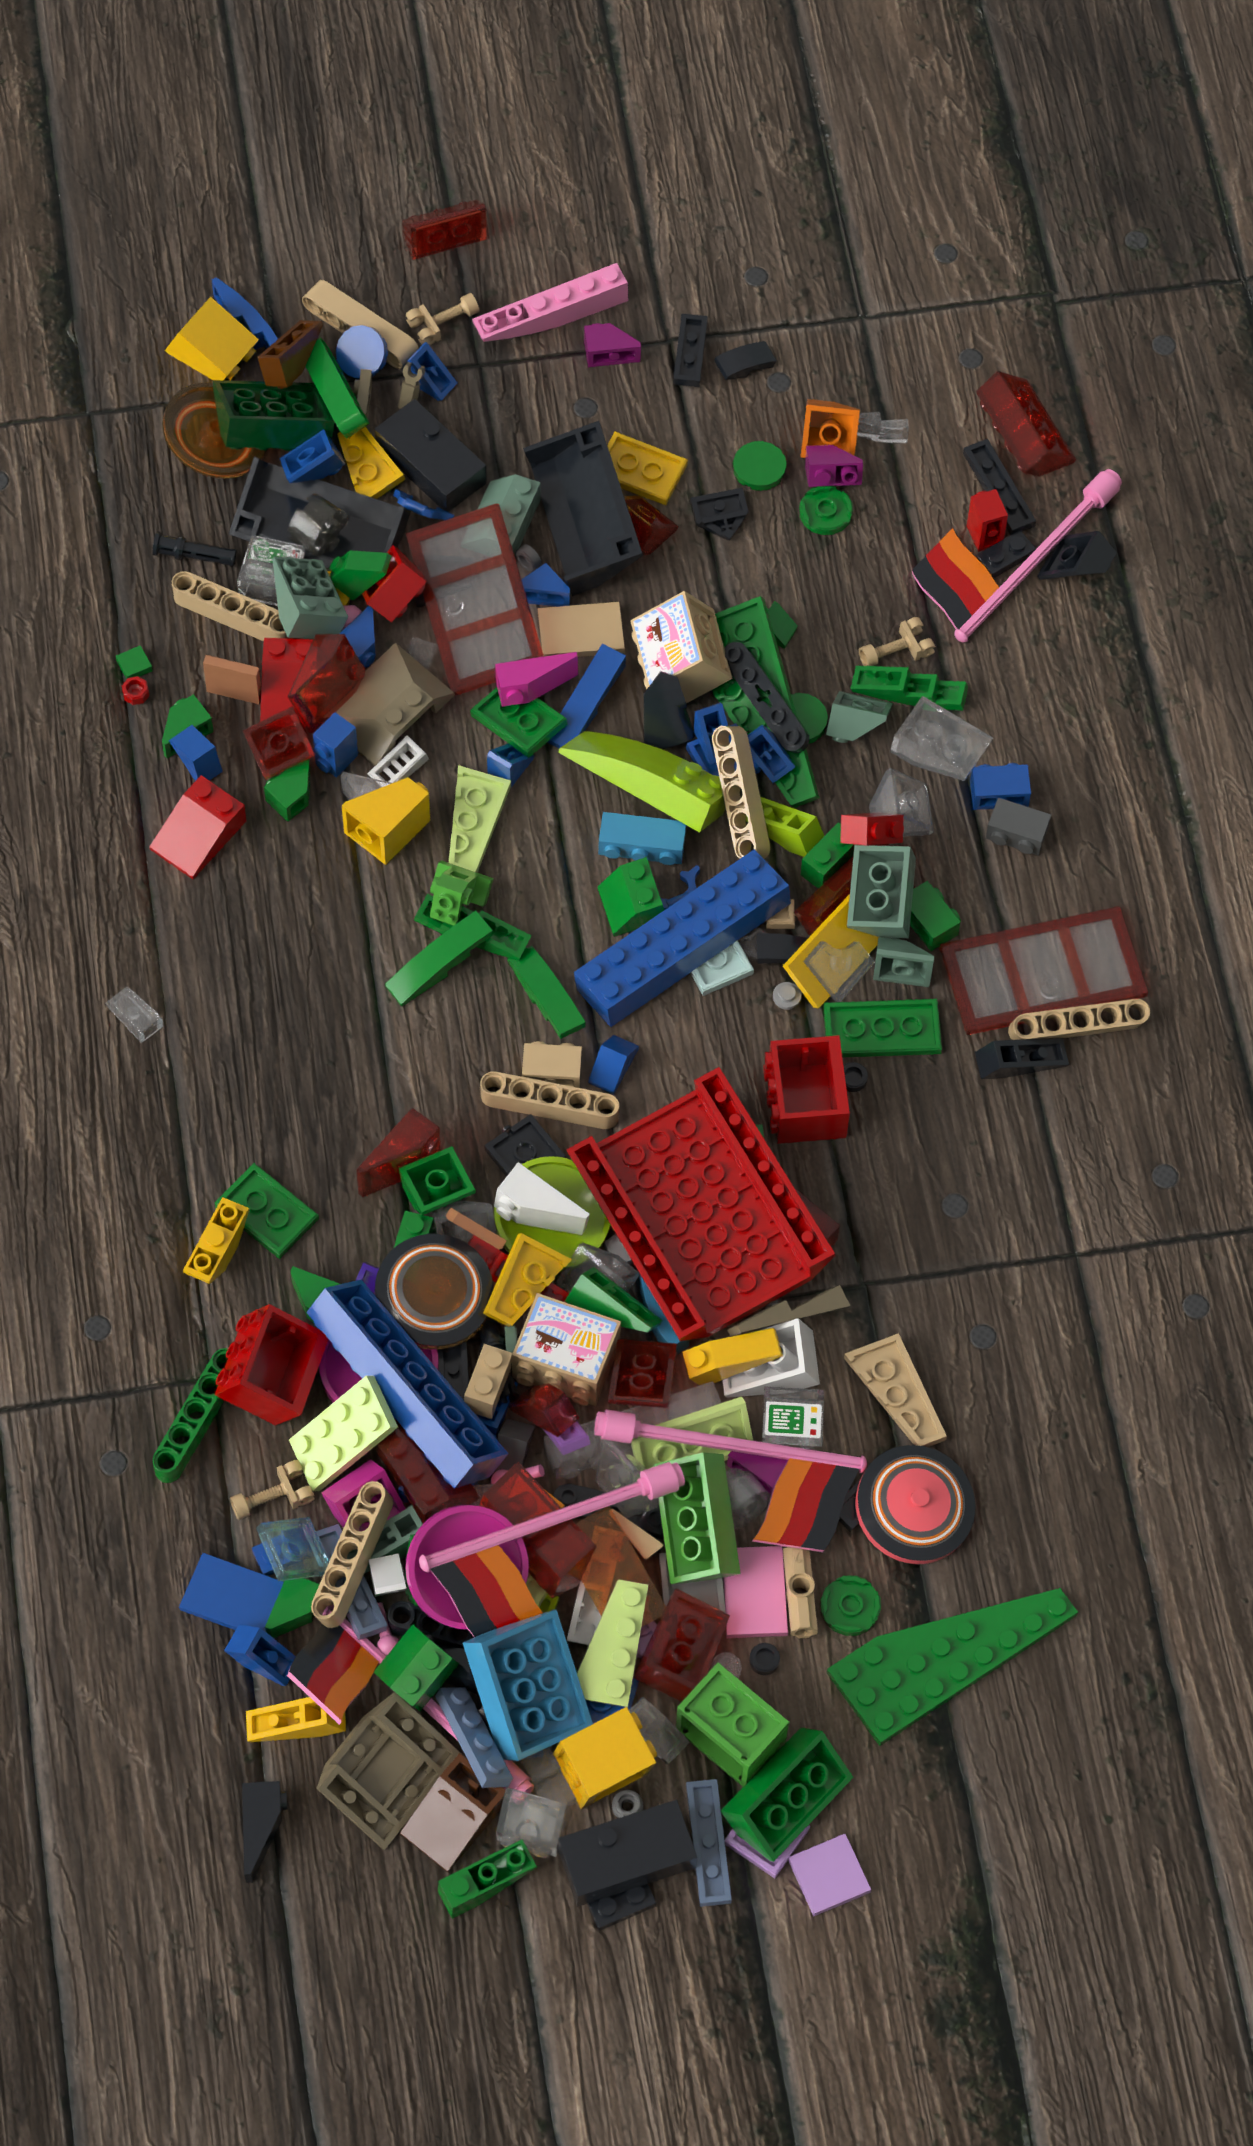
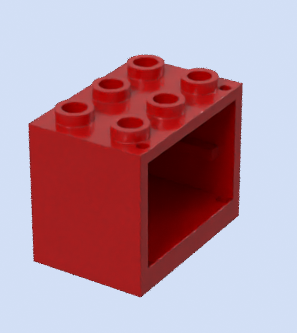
M840 1036L770 1041V1050L765 1052L763 1072L764 1081L768 1082L767 1105L768 1108H771L772 1114L770 1116L771 1134L776 1133L777 1144L846 1138L850 1111Z
M268 1304L247 1315H243L236 1325L237 1336L226 1352L227 1363L216 1379L218 1387L215 1396L273 1425H278L302 1414L329 1339L321 1330Z

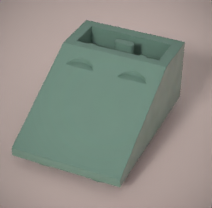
M274 557L273 569L279 619L287 637L332 641L341 633L348 615L323 561Z

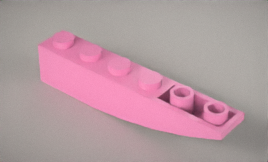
M615 263L473 318V324L483 342L509 339L553 329L627 302L628 282L618 264Z

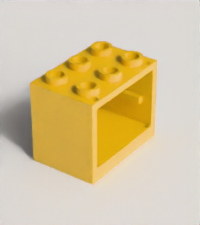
M627 1707L563 1739L552 1754L580 1809L646 1776L656 1764L654 1758L657 1757V1753L649 1739L644 1740L639 1731L642 1729V1724L635 1712L630 1713Z

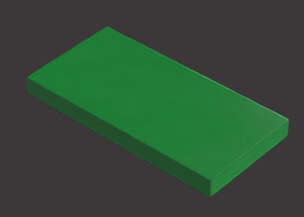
M937 999L824 1003L825 1036H840L842 1058L941 1054L942 1052Z

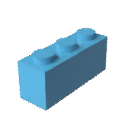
M603 812L598 855H604L613 859L618 857L632 858L635 861L647 857L649 861H657L665 865L682 864L686 825L677 820Z

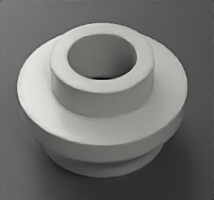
M623 1790L617 1793L612 1802L613 1813L617 1818H621L642 1811V1798L632 1790ZM630 1802L633 1805V1809L625 1811L622 1808V1804Z

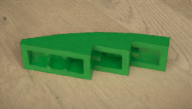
M856 666L851 691L906 705L963 711L968 685L964 681H940L937 674H911L908 667Z
M427 893L415 915L414 921L443 934L454 925L430 917L433 896ZM462 906L458 922L474 911ZM481 910L479 914L493 930V936L476 948L519 961L531 939V935Z
M475 910L418 953L385 983V987L400 1006H404L448 977L447 971L470 957V951L492 937L493 930Z
M533 946L525 948L519 961L507 957L508 963L533 1004L536 1003L545 1020L550 1021L560 1039L586 1027V1022L572 999Z

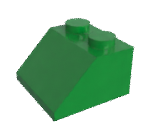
M647 857L619 866L597 887L614 937L638 929L664 911Z
M453 1146L399 1168L402 1187L414 1210L421 1215L476 1193Z
M412 1624L374 1673L412 1707L421 1711L460 1663Z

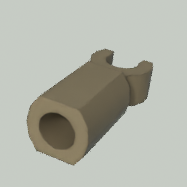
M411 362L404 366L403 376L405 380L402 382L398 402L399 409L414 399L418 400L421 385L419 380L425 374L424 366L418 369L417 374L411 372Z

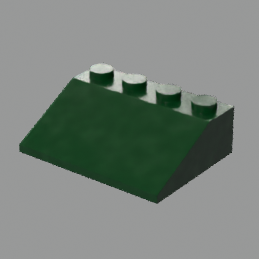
M213 380L220 435L226 447L236 450L242 448H256L259 450L281 448L286 451H292L323 429L332 440L334 420L314 383L293 382L290 387L279 389L277 386H266L265 382Z

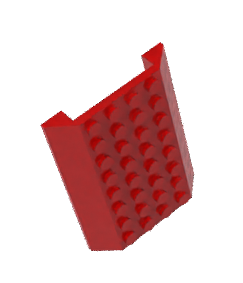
M720 1067L695 1079L696 1090L604 1140L596 1143L594 1138L590 1136L566 1149L680 1341L706 1338L811 1281L835 1257L830 1244Z

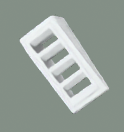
M407 735L367 774L382 788L409 777L429 758ZM407 751L414 755L412 759L405 755ZM401 758L407 764L402 767L396 760ZM391 764L399 771L396 775L388 768ZM382 771L391 778L389 782H386L379 775Z

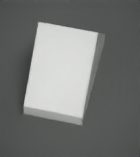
M399 1554L369 1559L375 1597L406 1590Z

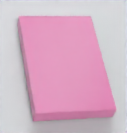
M782 1546L737 1548L741 1574L723 1578L727 1638L787 1636L788 1626Z

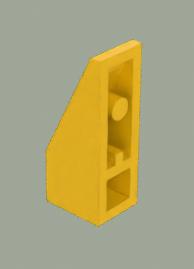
M774 1328L708 1341L682 1352L689 1379L703 1388L783 1356L776 1329Z
M310 1697L246 1711L248 1742L322 1737L346 1731L345 1713L339 1725Z

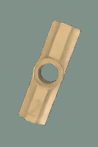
M786 1547L783 1548L791 1636L809 1638L818 1633L814 1599L815 1583L812 1578L810 1550ZM802 1588L806 1590V1593L798 1594L794 1589Z

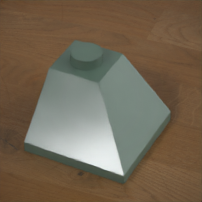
M839 691L832 704L826 735L832 736V740L841 743H847L848 740L854 741L885 722L893 703Z
M879 937L873 980L929 987L934 956L906 940Z

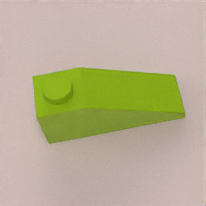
M760 797L768 837L787 851L804 857L824 837L816 816Z

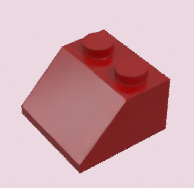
M394 545L387 551L392 556L387 574L362 593L366 603L391 623L396 617L399 618L405 613L408 607L407 604L413 597H418L423 592L427 582L423 573Z

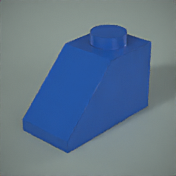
M370 606L332 640L333 656L357 674L364 667L368 668L376 657L373 609Z
M238 1625L224 1650L245 1668L282 1686H286L290 1680L287 1675L296 1656L260 1627Z

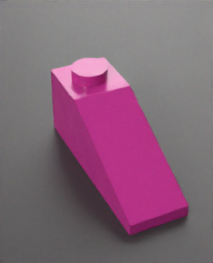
M577 652L495 664L496 685L501 706L529 703L578 675Z

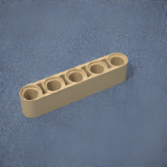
M319 280L302 297V302L308 311L341 333H344L353 326L359 325L372 327L379 331L387 343L388 356L386 362L396 369H401L419 349L417 343L409 335L324 280Z
M179 572L173 577V595L178 605L261 641H264V638H288L285 631H278L284 628L279 619L277 609L190 572Z
M720 726L713 732L712 743L736 856L740 859L751 852V844L753 843L754 849L765 859L770 852V842L748 735L740 726ZM729 734H731V743H729ZM735 761H736V763H737V769H736V771H735V768H734V763H735ZM740 789L743 791L742 798L740 797ZM746 816L748 817V824H747V825H746V823H745V818H746Z
M1130 999L1025 1013L1019 1015L1010 1024L1008 1033L1012 1040L1069 1038L1135 1029L1149 1018L1150 1008L1141 999ZM1129 1008L1139 1010L1141 1014L1140 1020H1134L1130 1017ZM1102 1011H1107L1112 1015V1024H1107L1101 1019ZM1073 1016H1082L1085 1020V1027H1077L1073 1022ZM1045 1020H1054L1058 1026L1057 1031L1048 1030L1045 1026ZM1020 1022L1027 1024L1030 1029L1029 1035L1020 1034L1017 1024Z
M488 1072L480 1081L482 1102L489 1107L600 1129H611L619 1121V1102L611 1094L500 1072ZM490 1087H497L500 1090L496 1092H490L487 1089ZM519 1092H524L528 1094L526 1097L523 1098L516 1096V1094ZM546 1098H553L556 1101L553 1103H546L543 1100ZM580 1103L583 1104L584 1107L576 1109L573 1108L572 1105ZM603 1109H609L612 1111V1113L603 1114L600 1111Z
M367 1482L360 1489L312 1601V1613L326 1627H338L344 1621L368 1566L369 1559H371L391 1512L393 1499L379 1482ZM382 1494L381 1499L377 1503L370 1504L371 1499L375 1495ZM370 1522L369 1527L365 1531H359L361 1524ZM358 1549V1553L353 1559H347L349 1552ZM346 1577V1581L341 1587H335L338 1579ZM334 1605L332 1613L324 1616L325 1608Z

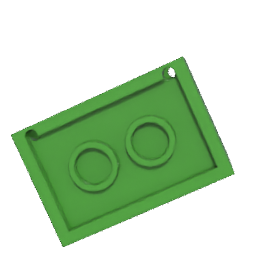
M717 1663L677 1707L675 1730L744 1787L786 1743L789 1721L720 1663ZM683 1730H688V1733H683Z

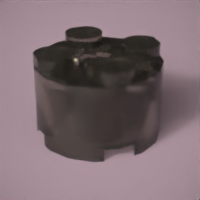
M313 493L306 498L309 503L303 511L299 508L296 510L287 532L292 534L288 538L290 541L312 555L319 557L326 551L330 553L334 551L339 543L337 536L341 529L348 524L350 517L334 503L318 493Z

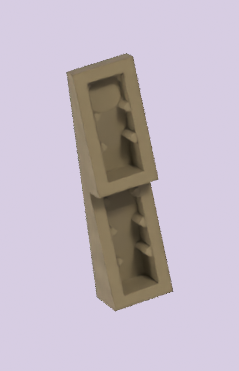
M838 1285L792 1309L787 1300L776 1303L727 1330L730 1336L738 1335L798 1318L803 1319L849 1307L850 1304L841 1286Z

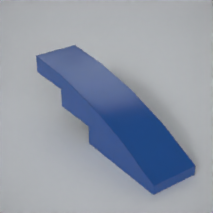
M217 277L212 279L213 295L217 303L259 339L253 346L255 350L262 347L267 349L278 340L271 327L251 304Z

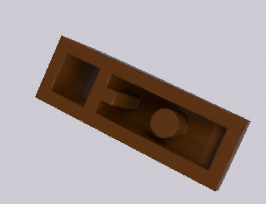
M300 320L257 357L266 386H277L279 389L288 388L302 375L323 327L322 321Z

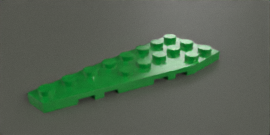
M759 596L716 613L715 616L724 648L732 642L744 644L754 655L796 715L765 599ZM733 676L731 680L712 689L714 696L723 704L732 722L742 727L747 735L761 725L770 730ZM758 688L757 690L760 691L763 697L761 701H764L770 707H772L770 699L768 698L770 694H767L761 688ZM806 749L796 754L786 750L795 768L775 782L782 794L794 808L820 799Z
M1061 1588L877 1636L829 1667L826 1673L877 1744L881 1746L1075 1618L1078 1611Z

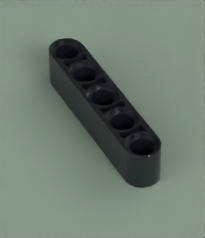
M406 1601L395 1602L388 1610L390 1630L399 1637H403L413 1624L433 1642L440 1645L464 1649L463 1642L474 1638L468 1629H458L441 1624L429 1617L419 1606H415L413 1603ZM401 1614L407 1615L410 1618L409 1621L403 1624L395 1622L394 1619ZM428 1623H435L439 1626L434 1632H427L423 1629ZM458 1631H464L468 1634V1637L461 1641L454 1639L452 1636Z

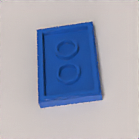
M202 1553L179 1605V1609L236 1630L238 1625L260 1627L265 1631V1625L284 1582Z

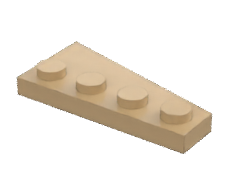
M899 1333L844 1354L846 1362L913 1445L930 1447L946 1441L947 1435Z

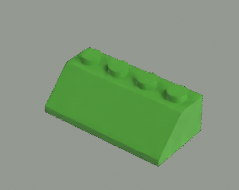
M703 1452L654 1464L655 1467L666 1462L671 1464L677 1462L682 1469L685 1479V1485L679 1487L678 1491L658 1498L670 1584L715 1580L741 1574L724 1454Z

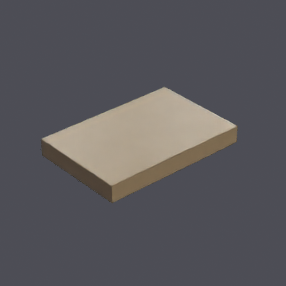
M619 602L538 608L543 657L577 652L578 657L595 656L602 643L620 653H625Z

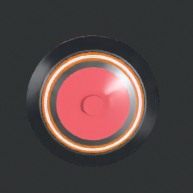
M899 1446L879 1455L863 1473L855 1498L857 1518L869 1541L885 1555L910 1564L932 1563L952 1554L968 1536L975 1518L974 1492L963 1470L947 1455L925 1446Z

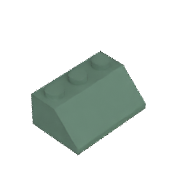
M516 474L490 481L461 544V548L512 564L516 551L519 549L540 503V482Z
M854 846L847 919L848 928L882 938H909L916 857L911 847Z

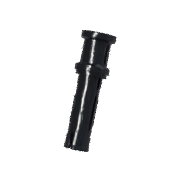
M157 531L154 537L152 555L164 554L174 556L176 560L187 557L234 567L237 550L186 541L184 536L179 535L176 538L162 535L161 532Z
M488 1316L475 1331L478 1333L481 1341L480 1351L484 1344L505 1350V1339L500 1336L498 1330L499 1322ZM511 1370L500 1396L502 1403L508 1402L507 1396L510 1403L519 1398V1392L516 1389Z

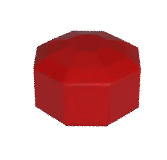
M138 676L127 678L122 685L124 700L132 705L142 704L150 696L147 681Z

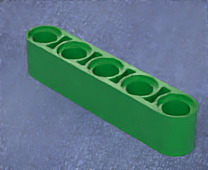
M319 337L305 367L335 424L344 437L348 439L366 427L369 421L331 350L324 340Z
M221 1348L213 1354L154 1453L153 1467L157 1479L161 1482L172 1483L181 1476L225 1400L215 1396V1393L206 1394L204 1391L209 1387H218L216 1379L222 1370L219 1366L227 1362L226 1352L228 1348ZM198 1411L204 1414L199 1419L189 1417L192 1413ZM181 1436L189 1438L184 1444L175 1443V1440ZM166 1461L174 1463V1466L170 1469L160 1468V1465Z

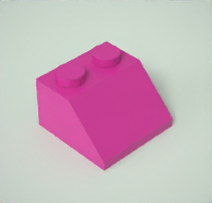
M371 1459L321 1492L334 1517L343 1529L360 1489L367 1482L376 1481L381 1483L391 1495L393 1506L388 1519L406 1509L386 1471ZM382 1494L375 1495L371 1499L370 1504L377 1503L381 1499ZM370 1522L361 1524L359 1531H365L369 1527Z

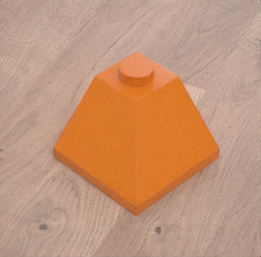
M808 399L801 458H806V446L834 445L855 456L860 409L831 401Z

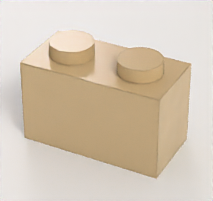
M540 1041L532 1042L531 1044L524 1043L522 1077L580 1088L582 1046H575L571 1043L547 1045Z
M487 1344L483 1345L464 1395L465 1403L475 1414L492 1419L511 1369V1352Z

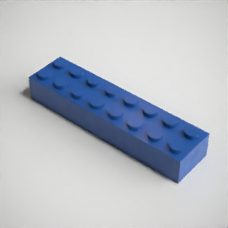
M754 849L574 971L577 991L602 1019L612 1027L790 905L789 885Z
M356 1280L327 1287L321 1292L306 1313L314 1321L315 1326L332 1342L333 1347L347 1360L355 1373L362 1379L365 1376H375L393 1417L404 1428L407 1436L420 1447L425 1457L440 1471L444 1480L455 1489L489 1478L509 1453L362 1280Z

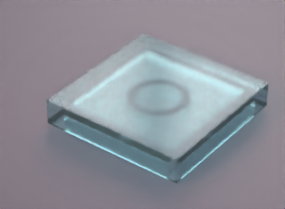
M310 1517L260 1523L256 1528L278 1581L324 1575L329 1561Z

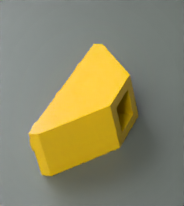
M222 1197L186 1263L183 1273L208 1284L219 1277L226 1270L238 1248L249 1208Z

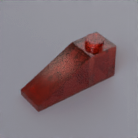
M549 1383L530 1387L516 1401L509 1405L511 1411L556 1437H559L579 1419L565 1392Z

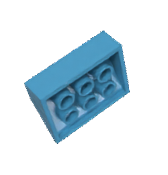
M551 1610L488 1631L463 1642L493 1740L503 1760L519 1761L593 1724L557 1610Z

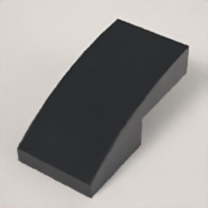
M766 341L734 348L716 356L714 359L725 380L747 378L751 370L773 368L777 361Z
M757 933L758 964L786 963L808 938L788 934Z

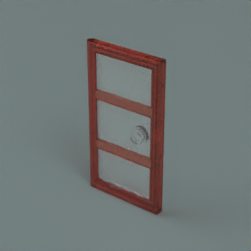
M498 503L406 533L414 564L423 573L427 581L423 595L448 683L455 695L496 682L495 664L544 657Z
M1119 906L942 943L939 948L966 1035L1008 1027L1019 1015L1025 1013L1147 997L1148 994L1122 910Z

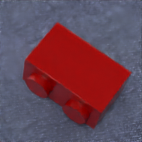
M997 489L981 491L971 496L967 528L978 552L986 550L1005 537L1008 514Z
M879 812L841 815V843L856 845L903 843L904 815Z

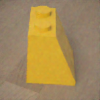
M210 297L179 331L165 351L212 380H224L227 377L231 381L241 369L237 366L242 359L247 362L256 352L253 346L259 339Z
M407 777L346 801L342 805L344 833L386 865L430 822V802L427 788L420 782L415 783Z

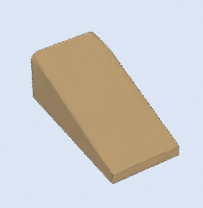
M611 1509L609 1511V1515L644 1559H648L664 1546L663 1543L616 1510Z

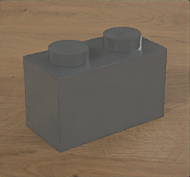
M998 798L987 827L985 839L991 840L997 845H1007L1016 848L1025 854L1032 853L1039 856L1049 828L1051 814Z

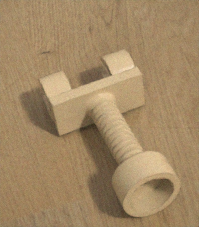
M472 293L461 297V303L434 316L429 314L424 304L419 306V308L409 310L405 314L408 318L406 321L411 328L417 327L423 322L426 324L427 328L422 329L418 333L420 337L418 340L421 345L427 342L430 346L435 341L441 340L440 329L437 325L451 320L460 314L466 313L470 317L479 313L478 303Z
M914 617L907 622H901L899 633L902 636L901 639L874 648L871 644L860 647L859 656L864 666H875L878 664L879 658L908 648L914 660L917 661L921 657L925 658L935 652L933 648L936 646L931 638L917 643L914 636L923 631L921 626L924 625L919 617Z
M293 1460L284 1466L277 1467V1475L281 1482L280 1486L277 1485L266 1489V1491L263 1490V1492L252 1495V1497L249 1496V1498L244 1497L241 1493L230 1497V1502L237 1519L240 1520L250 1516V1509L252 1507L254 1508L263 1504V1502L271 1501L277 1498V1496L287 1495L292 1509L312 1502L315 1495L311 1486H304L294 1492L289 1480L303 1474L299 1460Z

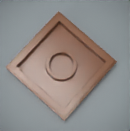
M210 655L205 656L203 667L207 692L260 705L261 681L258 667Z

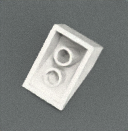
M519 1162L498 1187L494 1207L497 1208L496 1212L507 1221L512 1219L518 1224L582 1235L585 1232L590 1215Z
M799 1318L761 1329H776L783 1356L724 1379V1396L730 1398L788 1393L819 1385L813 1330Z

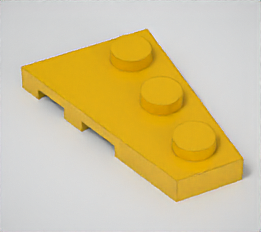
M366 427L348 439L341 432L337 434L355 492L378 499L405 480L404 474Z
M522 1233L518 1234L483 1314L508 1327L513 1326L532 1305L536 1294H540L545 1287L549 1286L555 1279L554 1277L572 1259Z

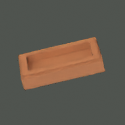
M450 1208L446 1214V1219L497 1249H502L507 1241L453 1208Z

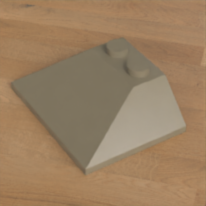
M395 643L318 717L325 722L336 712L354 725L357 733L358 752L376 766L396 746L395 741L429 708L436 714L455 696V693Z
M394 1692L364 1715L326 1762L316 1789L378 1846L385 1850L416 1811L439 1776L460 1752Z

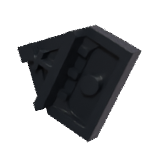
M743 488L692 497L689 501L696 525L729 541L749 513Z

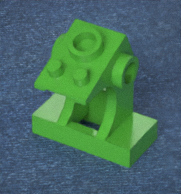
M441 860L438 862L430 893L434 894L430 917L451 925L457 924L463 904L468 906L471 902L482 907L486 905L494 878Z

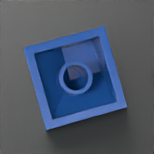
M324 429L280 458L289 483L323 479L328 475L336 474L345 465L341 452Z

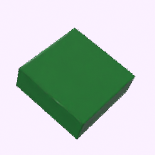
M141 645L116 655V661L126 679L136 676L140 677L153 671L152 665Z

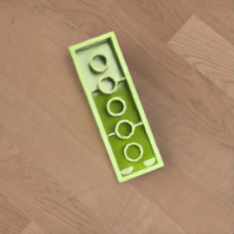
M583 731L559 749L558 753L699 833L722 816L726 806L719 776L708 773L697 763L689 762L660 748L615 735Z

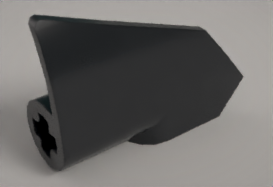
M660 671L643 694L644 743L665 749L693 739L695 733L678 677Z

